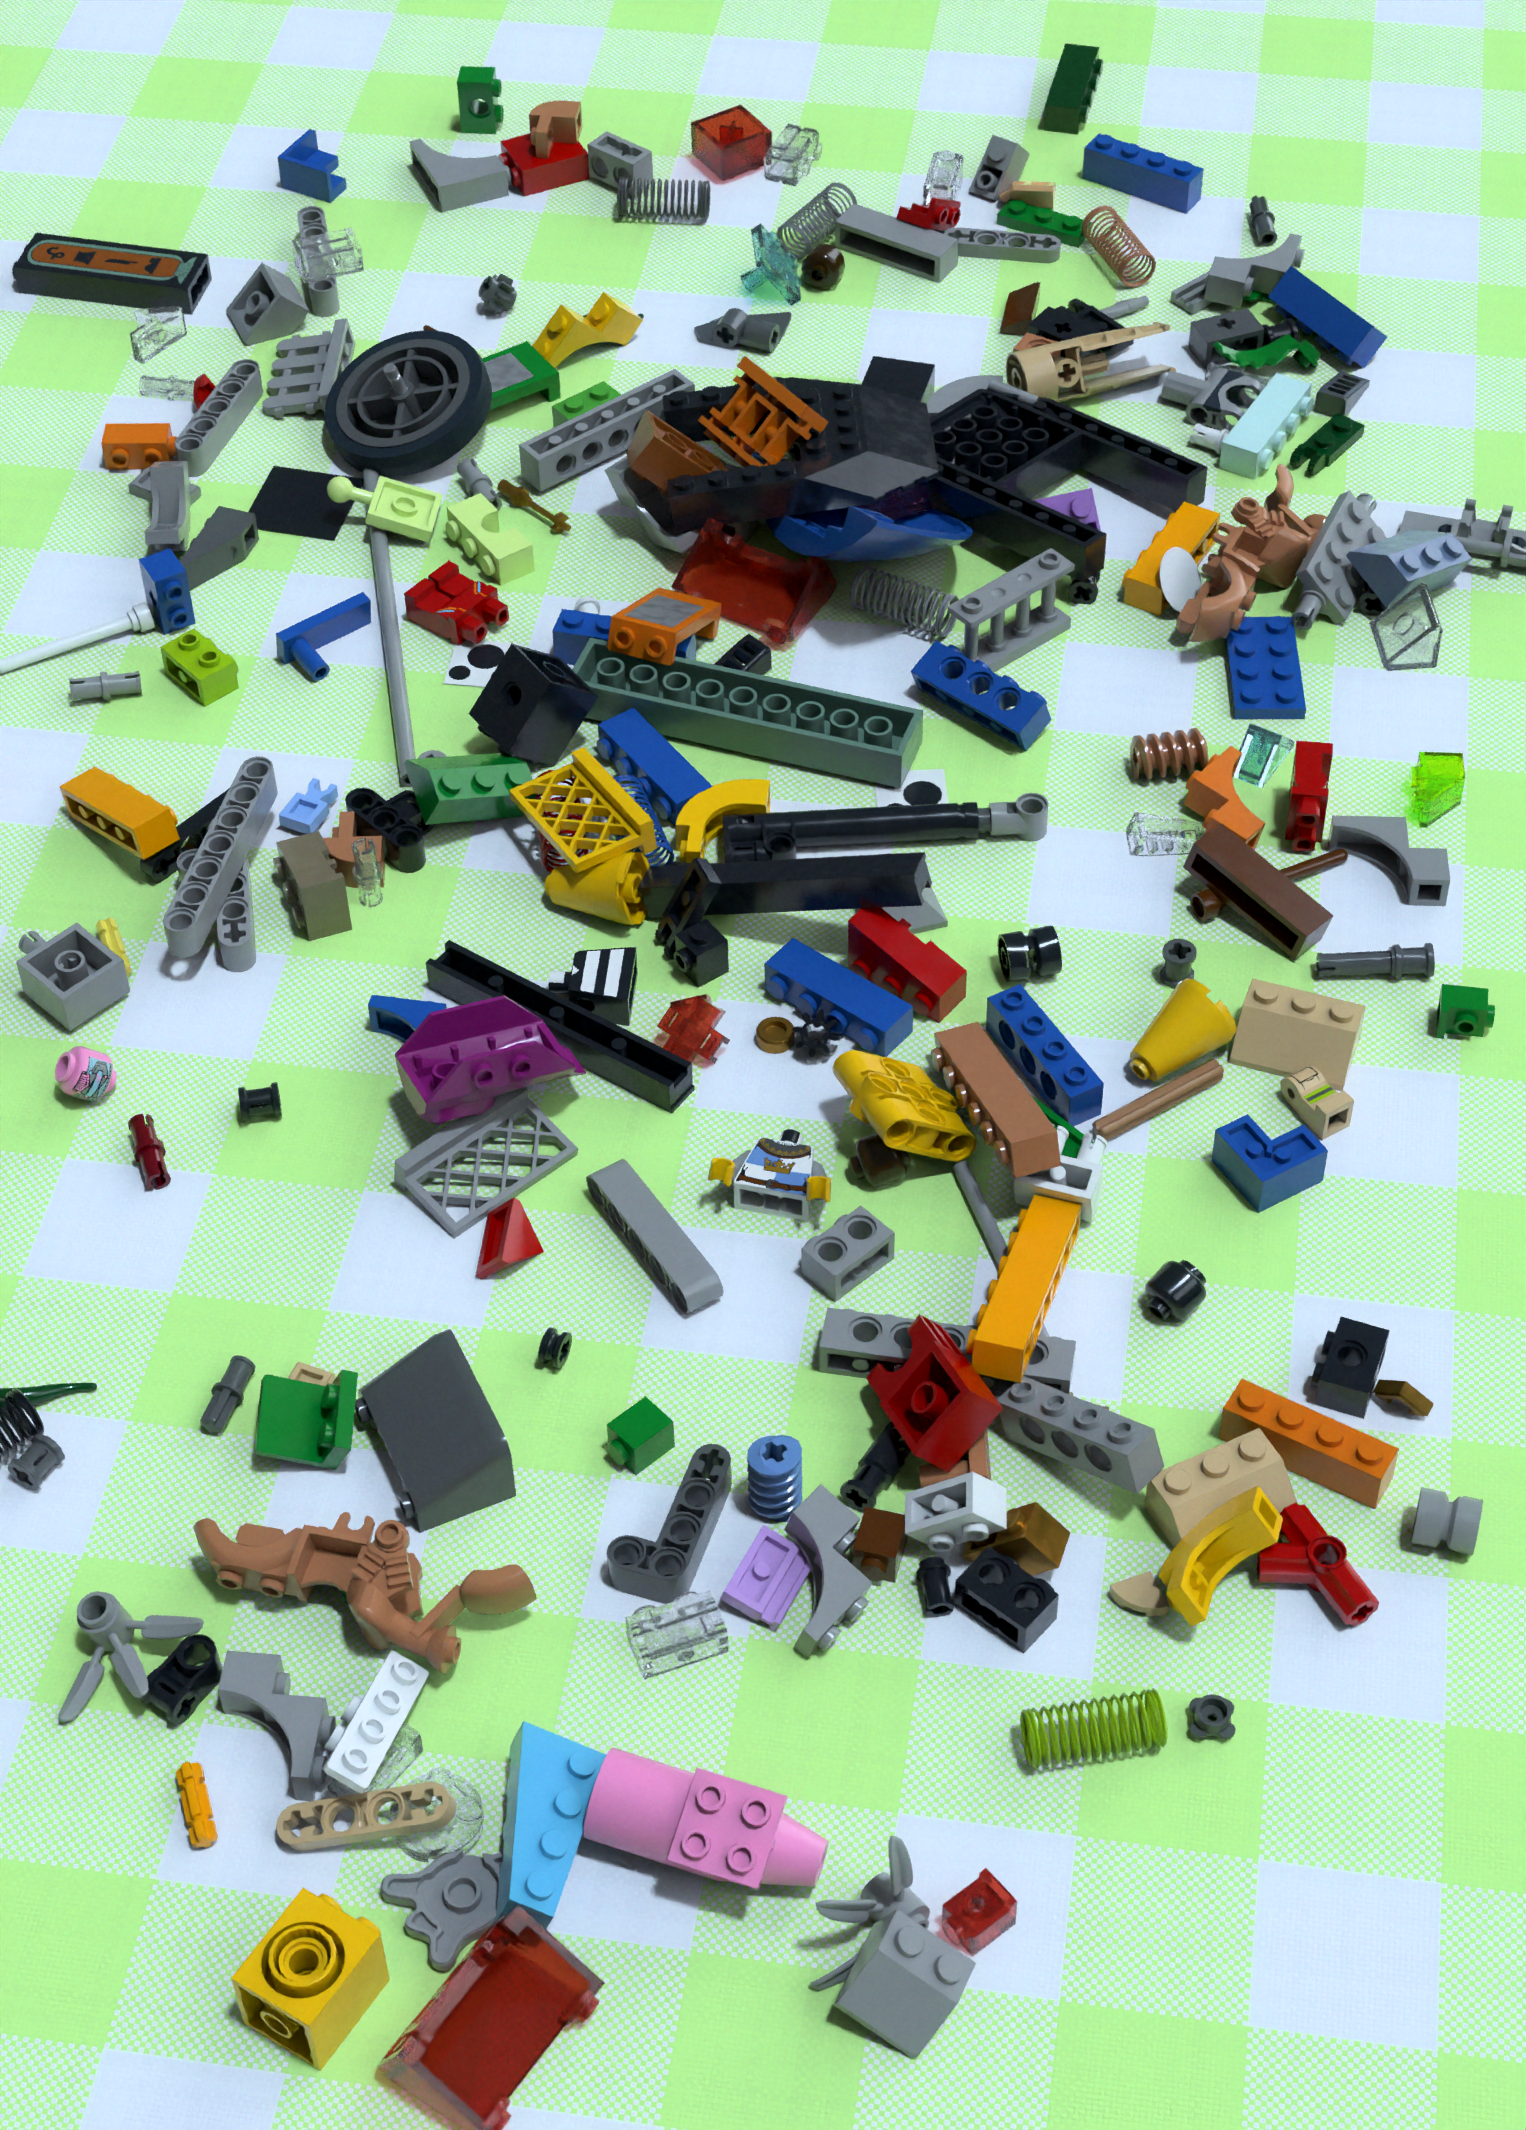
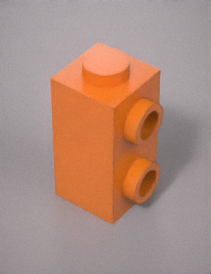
M170 423L105 424L101 445L106 470L146 469L154 462L172 461L173 456H177L175 449L177 436H172Z

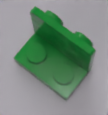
M341 1370L332 1384L327 1383L326 1386L265 1375L261 1380L254 1453L256 1455L336 1470L351 1451L358 1373Z

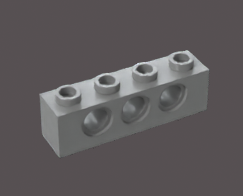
M1023 1376L1021 1383L1015 1382L997 1399L1003 1407L999 1415L1007 1439L1138 1494L1164 1468L1154 1428Z

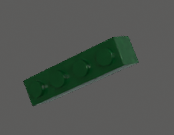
M1065 43L1045 104L1044 131L1078 135L1081 124L1087 123L1088 111L1092 107L1093 94L1097 91L1098 77H1101L1103 69V59H1098L1099 47Z

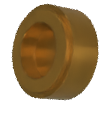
M769 1017L762 1020L756 1028L757 1045L763 1051L771 1054H780L788 1051L795 1041V1032L792 1031L793 1024L782 1017Z

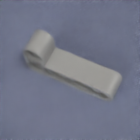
M199 848L187 850L177 858L176 863L180 883ZM247 858L217 916V933L223 965L232 972L247 971L256 963L252 885Z

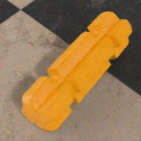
M188 1761L181 1764V1768L176 1771L179 1789L183 1790L180 1791L187 1826L191 1827L188 1829L191 1844L195 1848H208L217 1840L218 1834L215 1821L210 1820L214 1816L207 1785L203 1782L206 1781L203 1767L199 1762L190 1763Z

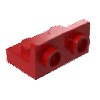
M932 197L929 205L925 204L924 206L912 203L911 207L900 206L897 218L927 229L946 231L958 224L961 216V202Z

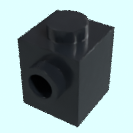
M707 919L675 934L676 952H674V959L677 967L698 988L729 972L728 940Z

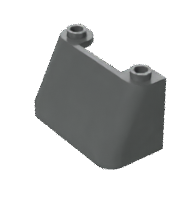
M450 1329L433 1335L358 1390L359 1398L355 1401L357 1417L361 1424L368 1422L372 1429L377 1428L402 1480L404 1493L398 1495L401 1510L406 1519L413 1517L420 1533L516 1496L512 1457L508 1442L456 1337Z

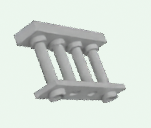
M1050 548L949 605L947 612L965 624L964 649L962 650L965 657L974 662L976 660L984 662L994 673L1070 629L1071 617L1054 606L1056 580L1072 572L1075 564ZM1042 589L1041 605L1030 611V595ZM1016 604L1015 620L1004 626L1005 609ZM990 618V634L978 641L979 624Z

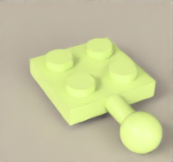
M343 476L332 478L327 485L328 496L334 502L344 503L350 499L370 505L365 524L375 526L381 530H389L406 535L414 540L430 541L443 494L383 476H379L374 493L353 487L351 481Z

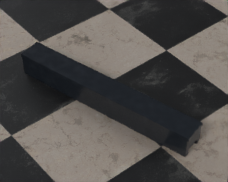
M925 852L710 863L721 881V885L703 916L922 906L924 902L922 896L923 889L930 888L932 881L925 861ZM690 864L650 866L637 890L641 893L649 918H663L662 914Z
M450 940L444 944L445 952L436 960L430 958L426 962L427 988L460 1005L505 995L540 1017L559 1044L569 1048L584 1069L670 1113H673L695 1090L691 1062Z

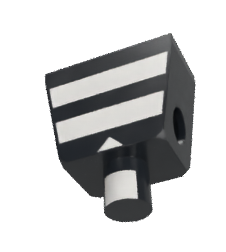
M636 947L576 952L571 972L550 971L549 991L555 994H569V1001L614 1024L630 1026L638 976Z

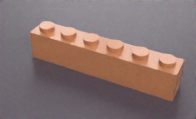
M978 1022L934 1033L936 1048L931 1049V1057L935 1070L937 1072L942 1071L948 1089L955 1090L961 1108L966 1107L968 1109L972 1124L975 1127L979 1126L981 1128L987 1146L992 1145L994 1147L1000 1165L1005 1164L1014 1178L1061 1166L1057 1130Z

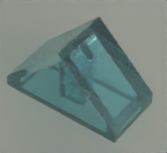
M1250 723L1239 749L1242 752V756L1234 777L1263 788L1294 747V741Z

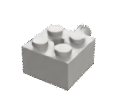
M78 923L73 924L47 942L35 931L28 932V935L34 939V942L25 934L19 941L20 951L27 954L16 961L24 993L69 1031L130 992L123 959Z

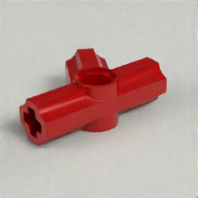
M1295 1502L1283 1508L1280 1513L1283 1521L1279 1537L1284 1543H1275L1257 1552L1258 1581L1264 1583H1306L1312 1590L1323 1594L1345 1625L1351 1624L1355 1627L1367 1621L1371 1614L1377 1611L1379 1601L1346 1559L1347 1549L1344 1543L1338 1538L1328 1535L1305 1504L1299 1505Z

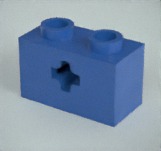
M169 548L138 559L147 605L153 619L164 635L196 624L187 572L172 550Z

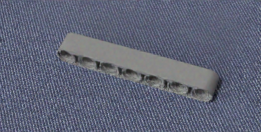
M256 756L242 763L164 916L163 924L170 953L176 957H191L201 950L277 797L278 791L272 761L268 758Z

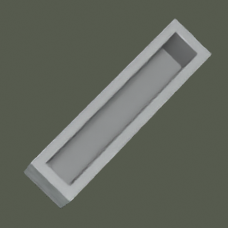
M857 204L851 205L835 221L836 248L940 283L958 265L959 239Z

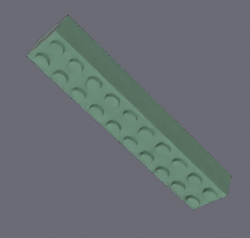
M591 637L572 669L598 695L586 718L606 721L634 707L662 735L893 787H902L922 744L923 710L675 656L674 663L667 666L610 651L607 648L608 641Z

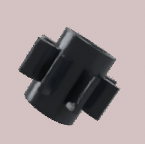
M823 1009L818 1011L814 1019H811L808 1013H803L802 1019L806 1024L803 1027L795 1026L792 1029L795 1033H800L801 1041L796 1044V1048L804 1045L810 1048L809 1055L812 1058L819 1048H822L826 1054H830L832 1050L828 1042L841 1039V1036L833 1033L832 1026L838 1020L832 1019L828 1022L823 1019ZM810 1024H813L816 1028L820 1026L825 1028L826 1032L822 1035L823 1043L818 1039L813 1041L809 1039L808 1034L812 1031Z

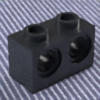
M990 1546L955 1580L954 1605L1022 1653H1025L1057 1619L1059 1594L1055 1592L1053 1587L1043 1579L1034 1578L1021 1569L1012 1557L1005 1554L1001 1555ZM987 1583H994V1584H997V1585H996V1586H989V1585H986V1584H987ZM1028 1607V1608H1031V1609H1033V1610H1023V1609H1020V1608Z

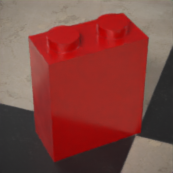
M530 133L500 141L501 154H498V158L503 165L508 166L512 185L514 187L517 186L524 197L590 179L588 153L579 141L577 144L554 142L548 159L536 158V146L531 145Z

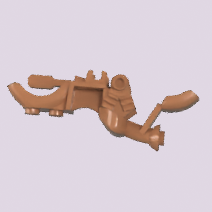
M1280 464L1276 468L1277 485L1275 490L1266 497L1264 507L1259 506V503L1250 497H1243L1235 504L1231 514L1237 522L1246 525L1245 527H1235L1227 523H1220L1218 529L1226 532L1228 535L1223 536L1214 532L1212 536L1213 541L1222 546L1217 551L1218 555L1209 554L1207 559L1209 562L1202 566V571L1213 578L1204 582L1194 599H1188L1177 618L1176 627L1181 634L1190 633V642H1207L1221 637L1227 638L1232 629L1237 631L1244 619L1245 611L1249 612L1255 601L1257 593L1253 591L1257 580L1261 579L1281 588L1290 586L1295 580L1296 573L1327 517L1320 514H1312L1302 521L1289 509L1294 491V483L1290 471L1284 464Z
M344 1512L339 1516L333 1530L322 1526L304 1525L303 1529L295 1528L284 1534L282 1529L245 1523L238 1529L235 1538L238 1543L231 1541L225 1536L216 1522L209 1518H204L193 1526L198 1545L207 1562L216 1572V1582L220 1586L231 1590L243 1588L260 1591L267 1596L276 1598L287 1594L297 1596L298 1600L305 1602L308 1600L315 1585L335 1586L346 1594L347 1603L363 1637L371 1647L376 1650H385L393 1643L406 1651L427 1658L430 1664L443 1674L447 1673L451 1664L455 1665L458 1662L461 1652V1638L456 1637V1627L449 1624L465 1608L470 1612L479 1614H505L526 1607L537 1600L534 1587L528 1575L519 1565L512 1564L493 1570L471 1571L462 1581L461 1585H456L420 1622L411 1619L415 1616L424 1615L420 1589L422 1567L415 1554L407 1552V1548L410 1545V1536L407 1529L402 1523L394 1520L384 1521L378 1526L372 1543L371 1540L375 1526L373 1518L366 1516L364 1525L358 1530H352L348 1527L351 1519L349 1512Z

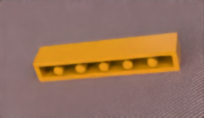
M1034 1194L1029 1208L1021 1209L1017 1232H1012L1009 1239L1008 1256L1002 1255L997 1273L998 1280L992 1279L987 1296L988 1305L982 1304L977 1318L978 1330L971 1329L968 1336L966 1354L972 1355V1366L978 1374L1021 1383L1078 1239L1082 1204Z

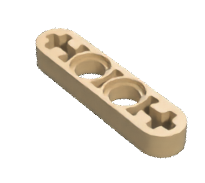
M424 1782L369 1791L363 1794L357 1793L296 1803L288 1806L281 1812L277 1819L276 1829L278 1836L289 1847L297 1851H307L437 1830L445 1827L452 1821L456 1812V1802L453 1795L443 1785L437 1782ZM435 1796L442 1802V1805L434 1808L433 1815H430L422 1808H418L430 1805L432 1797ZM410 1799L418 1809L411 1810L408 1800ZM390 1801L397 1802L399 1805L397 1818L392 1823L380 1824L377 1816L381 1806ZM344 1809H353L355 1819L352 1826L342 1832L335 1831L333 1822L337 1813ZM303 1818L312 1825L321 1823L324 1833L314 1825L302 1828L301 1836L298 1837L291 1829L299 1826V1819Z

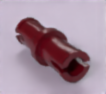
M138 1114L128 1122V1127L135 1143L133 1154L136 1162L141 1164L147 1188L153 1189V1179L155 1189L159 1190L166 1187L171 1181L164 1161L166 1150L163 1142L157 1138L152 1116L146 1114L147 1124H145L144 1115Z

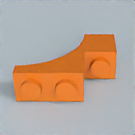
M1230 746L1222 754L1213 755L1201 772L1196 770L1190 776L1186 784V789L1189 791L1184 805L1205 818L1202 825L1206 829L1204 835L1221 823L1255 850L1265 822L1255 816L1243 804L1235 791L1232 780L1242 752Z

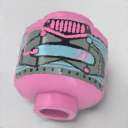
M83 1046L74 1047L69 1052H64L56 1064L55 1079L59 1082L60 1089L65 1094L86 1101H97L105 1093H109L116 1083L117 1076L113 1070L111 1058L107 1054Z

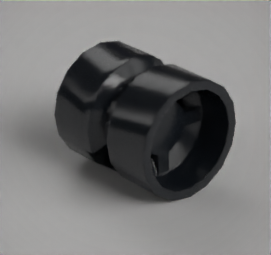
M1052 925L1030 929L1026 936L1022 931L999 934L997 943L998 956L1003 976L1007 982L1029 979L1032 972L1039 977L1061 972V948L1057 933Z

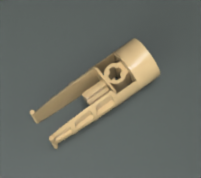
M1153 322L1152 325L1105 331L1009 353L1006 359L1007 383L1036 396L1062 402L1123 387L1165 372H1176L1174 367L1160 364L1083 381V376L1108 371L1109 360L1106 359L1105 352L1080 357L1079 351L1085 352L1170 330V326ZM1065 349L1066 357L1051 356L1050 352ZM1064 366V371L1058 376V372L1062 371ZM1058 386L1063 388L1070 387L1074 389L1072 391H1067L1058 394Z

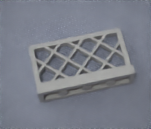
M524 1087L496 1096L494 1105L489 1110L479 1115L458 1118L396 1159L394 1183L403 1192L409 1190L441 1225L456 1238L486 1218L489 1212L511 1198L518 1196L577 1156L578 1148L528 1098V1089ZM527 1113L537 1123L536 1131L512 1129L513 1121ZM490 1136L507 1138L505 1151L482 1149L483 1141ZM511 1139L535 1141L533 1154L510 1152ZM539 1141L556 1143L563 1151L555 1156L538 1155ZM459 1157L476 1158L475 1172L451 1170L452 1162ZM481 1159L504 1161L503 1175L480 1173ZM509 1162L532 1164L531 1172L524 1177L507 1175ZM427 1178L445 1179L444 1192L426 1191L420 1183ZM450 1180L473 1182L472 1196L448 1193ZM478 1182L501 1185V1193L493 1198L476 1196ZM447 1203L470 1205V1213L458 1222H455L446 1212Z

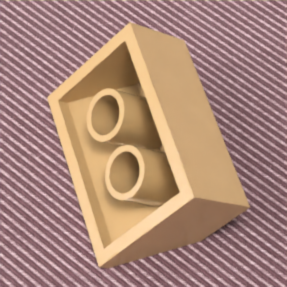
M1252 978L1242 1006L1229 1063L1287 1077L1311 1065L1322 1073L1326 1082L1332 1088L1343 1091L1360 1040L1366 1006Z
M1257 1428L1160 1471L1147 1484L1144 1507L1174 1548L1207 1515L1234 1497L1256 1486L1261 1488L1279 1514L1283 1508L1297 1502L1283 1459L1261 1429Z

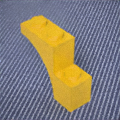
M603 292L586 317L561 304L532 346L556 368L570 354L593 343L615 342L626 346L643 320L628 305Z

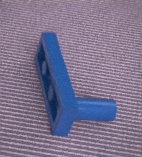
M361 592L276 633L277 657L284 665L297 660L314 681L322 680L328 675L330 667L316 652V649L370 624L371 600L364 592Z

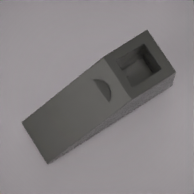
M218 506L211 518L206 520L203 529L191 541L186 553L182 558L178 559L187 572L190 591L246 560L259 541L254 513Z

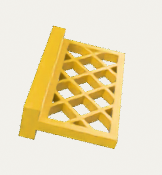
M585 747L571 752L573 763L509 790L511 800L576 873L636 847L643 854L657 849L653 820ZM571 777L575 781L573 786L557 785L559 782ZM532 794H543L540 800L525 799V797ZM552 795L567 796L565 802L550 801ZM576 797L591 798L590 804L574 803ZM544 811L559 812L557 818L542 817ZM569 813L584 815L582 820L566 819ZM593 816L609 817L606 823L591 821ZM561 830L576 831L574 837L559 836ZM585 832L601 833L599 839L583 838ZM610 834L626 836L618 841L608 840ZM577 849L593 850V852L580 858L575 854Z

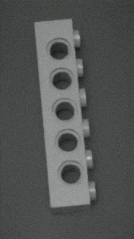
M673 369L519 444L521 476L541 492L629 449L641 417L646 410L665 422L663 395H670L675 391H695V384L679 371Z
M827 1308L819 1345V1372L866 1378L878 1362L890 1372L900 1370L908 1361L912 1351V1341L907 1328L915 1319L897 1317L891 1314L880 1315L857 1312L852 1309ZM931 1320L941 1325L947 1331L972 1365V1355L966 1354V1346L971 1329L978 1330L977 1326L954 1325ZM1039 1336L1024 1376L1069 1394L1074 1370L1076 1341L1055 1336ZM980 1374L981 1379L989 1390L997 1397H1000L1015 1383Z

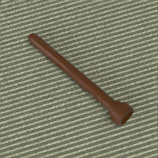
M1337 849L1279 871L1288 879L1294 881L1344 863L1348 859V853L1344 849ZM1210 889L1195 892L1190 897L1191 909L1199 921L1216 917L1219 911H1222L1223 906L1228 905Z

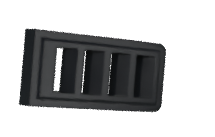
M748 634L728 650L714 665L763 675L772 669L771 649Z

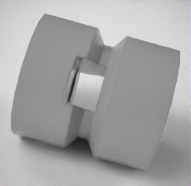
M1421 1487L1411 1543L1436 1548L1442 1540L1446 1542L1448 1549L1453 1550V1552L1473 1556L1483 1500L1459 1496L1454 1502H1449L1446 1492Z

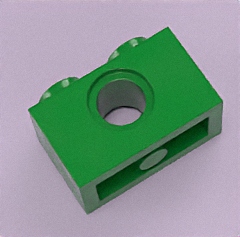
M461 66L457 79L461 133L496 134L498 123H503L504 108L503 105H498L502 84L501 79H496L495 67Z

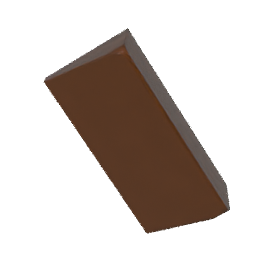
M1035 282L1009 293L1000 333L1022 336L1027 333L1028 324L1036 316L1040 298V282Z

